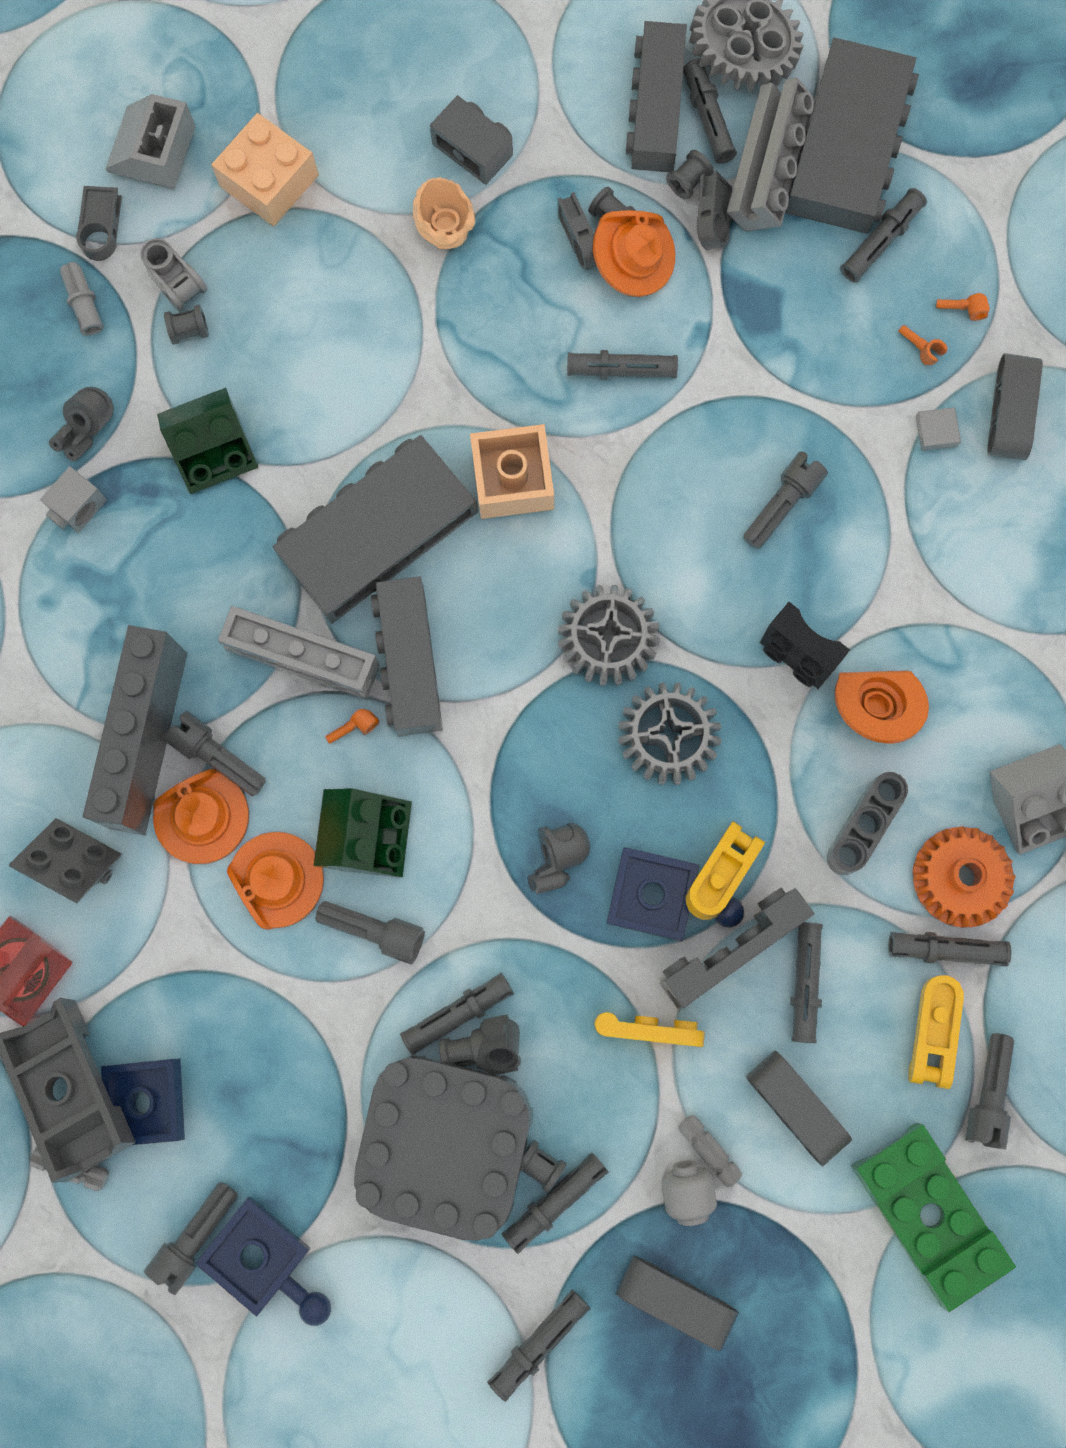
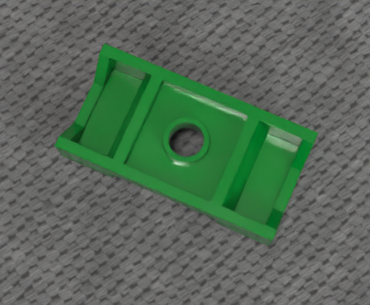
M915 1123L907 1129L902 1137L878 1153L855 1162L851 1167L940 1306L947 1312H951L1015 1269L1016 1266L995 1233L988 1229L945 1163L946 1158L925 1126ZM929 1203H935L941 1213L939 1221L933 1226H925L920 1218L921 1209Z

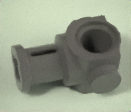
M507 1014L484 1019L480 1024V1028L473 1030L470 1037L450 1040V1038L441 1039L439 1043L441 1062L460 1067L476 1064L479 1069H483L493 1075L518 1071V1067L521 1064L519 1056V1026L516 1022L509 1019Z

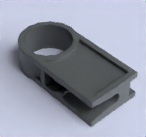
M713 171V175L705 176L704 174L700 176L697 234L701 245L706 250L726 246L729 242L730 215L727 213L732 194V186L718 171Z
M83 187L76 239L84 255L90 260L102 261L109 258L115 252L122 196L118 195V188ZM95 232L108 234L107 242L98 249L85 247L86 239Z
M571 193V196L565 199L558 198V218L583 270L595 267L596 263L593 255L594 233L575 193Z

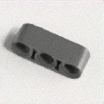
M1009 353L1002 355L995 382L987 445L988 455L1018 460L1028 459L1034 440L1043 367L1041 358Z
M885 772L867 786L828 850L827 863L832 871L839 875H849L866 865L907 797L908 785L900 774ZM880 783H887L893 787L895 791L893 801H887L880 796L878 789ZM860 815H868L873 818L876 827L874 833H866L860 828ZM841 847H849L854 851L856 861L853 866H846L840 861L839 850Z
M776 1050L745 1076L753 1088L822 1167L853 1140L839 1121Z
M635 1255L615 1293L629 1304L718 1351L722 1350L739 1314L735 1308Z

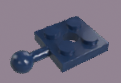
M623 847L606 924L682 942L689 916L686 895L697 877L699 864ZM654 883L662 888L664 898L660 904L649 905L643 900L642 889L645 885ZM731 897L723 911L715 918L716 922L727 928L740 924L744 918L742 903L738 899Z
M181 1058L101 1066L102 1081L113 1106L121 1107L136 1142L132 1145L185 1140ZM140 1092L146 1093L150 1100L149 1109L145 1114L139 1112L136 1107V1098Z
M248 1197L195 1263L256 1317L278 1290L282 1291L294 1303L299 1305V1315L304 1323L310 1326H318L323 1324L330 1316L331 1303L325 1294L321 1292L309 1293L290 1277L291 1273L311 1248L252 1197ZM247 1245H257L262 1249L264 1260L261 1266L250 1267L244 1262L243 1251Z

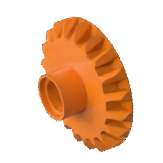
M964 826L948 828L929 838L919 850L913 866L914 889L924 908L939 921L961 928L980 926L997 918L1008 906L1009 899L1014 893L1013 884L1016 878L1012 869L1013 860L1008 857L1005 847L1000 845L993 835H988L980 831L979 828ZM962 866L970 868L973 872L974 881L971 886L963 884L959 878V870Z

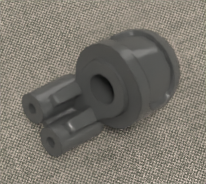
M90 386L79 390L69 398L63 406V416L67 424L62 426L49 440L50 447L57 452L65 450L66 457L71 461L78 460L93 445L92 436L96 435L113 416L114 406L108 394L100 388Z
M567 823L566 826L552 830L547 826L538 828L541 849L546 864L536 869L533 875L527 877L532 892L535 891L536 894L563 888L567 881L570 880L568 873H564L563 870L577 866L587 859L590 853L589 837L586 831L578 824Z

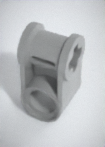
M155 238L147 241L142 246L140 256L148 274L179 312L183 310V304L199 291L204 293L208 290L197 272L179 256L167 241ZM167 258L165 263L153 265L157 259Z

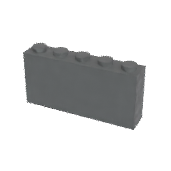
M833 37L790 193L786 214L865 234L869 233L873 221L880 222L886 200L880 199L882 189H889L894 173V168L888 167L890 158H897L903 136L897 135L898 127H905L911 105L905 104L907 95L913 96L919 74L913 73L917 57Z
M419 435L414 440L407 439L396 448L393 456L385 462L378 461L366 471L364 478L356 484L349 483L336 494V499L326 506L321 505L313 509L303 524L296 529L289 528L277 538V543L272 546L279 559L331 624L377 590L376 582L392 579L478 513L476 500L422 435Z
M128 625L83 812V818L108 829L146 836L167 745L164 737L171 727L187 658V652L165 631Z

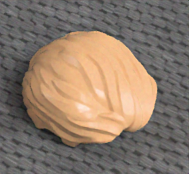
M446 178L428 179L418 188L413 201V219L417 231L424 239L439 249L460 247L466 241L468 232L473 230L476 221L470 199L463 192L459 184Z

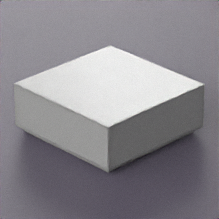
M955 407L920 411L917 413L916 422L921 451L958 447L961 439Z

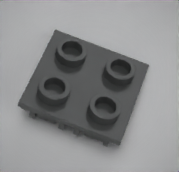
M55 818L9 864V867L77 904L95 884L101 882L105 885L108 883L113 874L110 868L121 857L122 853Z

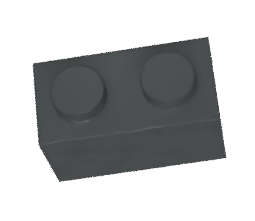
M458 95L430 124L432 145L485 185L513 156V143L510 131L499 122L494 123L487 118L478 105L473 102H466Z

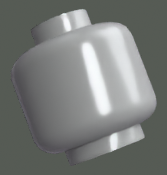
M686 1160L675 1163L673 1170L663 1176L661 1186L666 1213L671 1218L676 1219L680 1225L684 1226L699 1225L709 1219V1215L717 1207L712 1173L706 1168L697 1166L695 1161Z

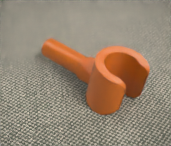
M982 293L973 294L967 299H937L936 308L968 309L969 317L972 321L986 319L990 310L988 299Z
M903 325L898 331L920 350V360L925 365H934L938 361L931 354L930 349H933L941 356L947 352V345L942 340L934 339L927 342L906 325Z
M359 709L345 725L326 735V740L331 744L352 732L355 728H358L366 735L379 724V719L371 711Z

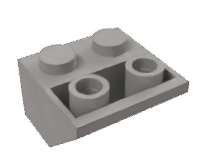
M151 94L128 105L105 168L106 171L175 189L196 127L187 103Z
M1061 744L990 771L994 803L1019 855L1066 837V749Z

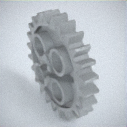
M703 0L702 5L697 6L689 30L692 33L689 43L695 44L692 54L702 56L699 66L710 65L712 67L709 73L710 77L719 73L723 75L721 84L724 85L731 79L734 81L736 90L739 89L741 83H746L749 92H752L756 83L760 87L761 85L769 84V82L778 86L781 79H788L791 71L795 69L804 46L800 43L804 34L797 31L800 21L790 20L793 13L792 9H781L783 0L775 2L771 0Z

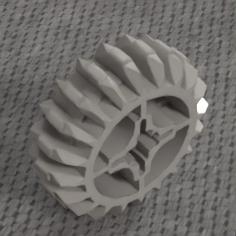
M601 585L597 586L596 597H592L587 590L583 591L582 599L584 604L576 599H572L570 607L574 612L564 611L562 613V619L568 624L558 626V634L566 637L559 640V648L563 650L571 649L564 654V662L570 663L578 660L574 664L572 672L578 674L584 668L587 669L585 681L589 683L593 680L594 674L600 675V686H606L607 676H613L616 686L621 685L622 673H625L630 681L635 680L636 673L633 667L645 672L648 665L644 659L654 660L656 652L650 647L658 646L660 642L658 636L651 634L658 631L659 623L648 621L653 617L654 610L647 608L641 611L640 609L643 607L645 599L639 597L634 602L630 601L632 596V590L627 589L623 596L617 595V585L611 586L610 594H604V588ZM606 609L605 617L600 622L580 626L583 620L590 614ZM617 611L631 618L638 632H632V628L621 625L617 618ZM611 620V630H614V634L609 645V651H606L604 634L605 630L608 629V622ZM578 638L586 639V643H591L598 647L600 661L593 659L582 649ZM630 644L638 645L629 657L611 663L612 655L617 649L629 648Z
M664 682L659 683V695H655L653 689L646 687L644 689V696L647 701H644L640 696H633L632 703L637 710L625 707L623 715L631 721H620L618 729L629 733L619 737V745H631L630 748L623 752V758L630 759L636 756L638 759L634 761L631 769L636 772L643 765L646 766L647 770L643 778L647 781L652 777L653 771L660 773L658 778L659 785L665 784L667 774H672L674 785L681 783V772H684L689 781L694 780L696 775L693 766L704 773L708 769V765L702 757L713 761L717 756V753L708 746L716 747L721 744V738L710 735V733L720 731L721 723L708 722V720L716 715V709L710 708L703 711L702 708L706 705L708 698L703 696L695 702L692 699L696 691L693 687L688 689L686 696L680 694V683L674 684L672 693H667V686ZM671 706L679 707L688 712L697 724L680 721L675 716L674 709ZM659 707L660 723L657 726L648 728L647 731L638 732L641 719L649 711ZM667 721L672 732L681 733V735L676 734L673 746H671V742L666 735L661 736L658 734L659 732H664ZM693 736H700L698 750L691 757L680 762V743L691 740ZM647 743V746L656 745L661 747L666 759H668V763L659 761L649 755L642 744Z

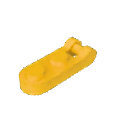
M734 821L731 822L687 892L686 905L688 910L699 919L711 920L723 911L765 844V841L755 836L752 838L742 832V826ZM732 843L745 851L742 855L731 848Z
M947 975L934 976L928 979L922 987L913 1054L908 1071L910 1083L923 1084L924 1081L936 1083L937 1088L948 1090L952 1086L964 1002L963 989L960 983L953 977ZM928 1053L940 1055L938 1067L927 1065Z
M609 1012L599 1014L594 1022L595 1030L600 1035L606 1037L704 1047L705 1031L697 1030L698 1022L674 1020V1028L658 1026L659 1018L635 1015L634 1023L619 1022L617 1017Z

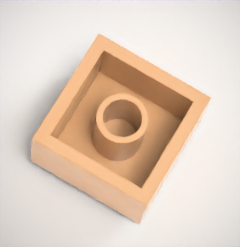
M258 112L211 164L219 186L273 227L319 176L313 153Z
M545 424L470 433L481 519L554 510V489Z

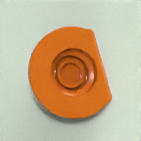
M626 210L608 212L600 218L593 238V255L596 266L604 280L618 292L632 297H644L660 290L670 279L675 266V246L663 217L652 212Z
M911 671L839 672L834 691L835 703L842 719L859 735L878 743L894 744L912 738L925 724L929 712L928 697L921 682Z
M208 769L180 782L159 796L153 804V824L159 842L172 856L191 864H209L231 854L243 840L249 824V807L243 791L215 769Z
M269 832L252 838L237 851L227 867V874L244 905L256 923L266 930L288 927L304 919L317 905L324 885L323 868L313 866L315 857L313 848L304 840L289 833Z

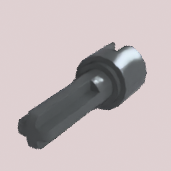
M802 451L797 453L780 476L783 485L744 533L743 538L749 545L757 549L762 548L800 498L811 497L828 475L827 469L819 461H813L809 465L806 463L807 453Z
M186 711L180 715L181 730L176 726L170 727L164 737L166 743L188 759L192 757L194 759L197 757L201 758L249 795L255 796L260 792L266 782L262 775L212 739L213 734H211L212 729L191 713Z
M323 901L319 905L315 917L317 923L379 945V949H381V954L411 965L415 962L420 952L425 936L423 927L398 918L389 920L386 923L327 901Z
M993 1033L990 1036L980 1104L975 1105V1108H970L965 1138L966 1141L971 1143L975 1141L982 1142L986 1147L1004 1150L1007 1148L1011 1116L1007 1115L1008 1112L1004 1110L1014 1047V1039L1009 1035Z
M223 1182L218 1183L174 1243H164L144 1269L147 1277L157 1285L165 1283L168 1286V1292L176 1295L196 1268L194 1264L196 1260L193 1257L236 1200L238 1195L236 1191Z

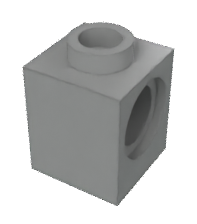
M70 466L40 499L49 509L46 516L62 529L69 525L78 533L107 501L97 487Z

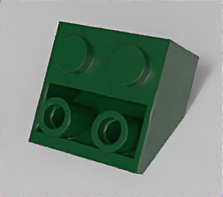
M226 387L157 414L160 431L190 494L259 468Z
M353 788L324 789L313 866L344 872L403 877L412 801Z

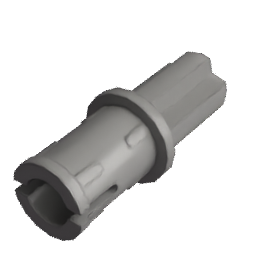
M69 262L61 266L60 273L69 296L67 304L74 310L81 334L90 336L101 332L104 326L94 303L96 296L93 291L89 290L81 266L76 262Z

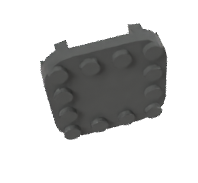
M411 1055L389 1064L379 1075L373 1088L356 1161L354 1187L358 1204L384 1220L460 1240L479 1241L493 1237L508 1220L515 1204L514 1199L530 1126L533 1124V1108L530 1106L526 1093L517 1085V1081L507 1076H497L428 1059L426 1058L427 1056Z

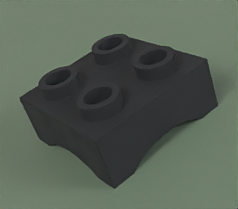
M788 602L769 624L759 642L764 646L763 651L769 658L777 663L783 661L794 670L793 675L799 682L807 687L813 685L817 689L822 686L850 651L840 641L826 639L814 632L804 621L800 610L791 602Z

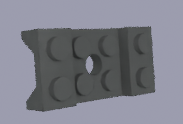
M781 887L757 903L761 911L753 917L758 924L752 926L735 939L739 946L732 951L726 946L703 961L707 969H705L698 958L688 962L684 956L662 972L666 978L659 984L678 1009L681 1006L685 1008L812 917L815 913L799 891L794 888L785 892Z
M65 998L55 1000L50 1012L26 1026L0 1033V1056L52 1183L68 1182L136 1143L121 1107L113 1106L85 1041V1038L90 1034L75 1000ZM59 1078H63L67 1083V1092L58 1101L53 1095V1086Z

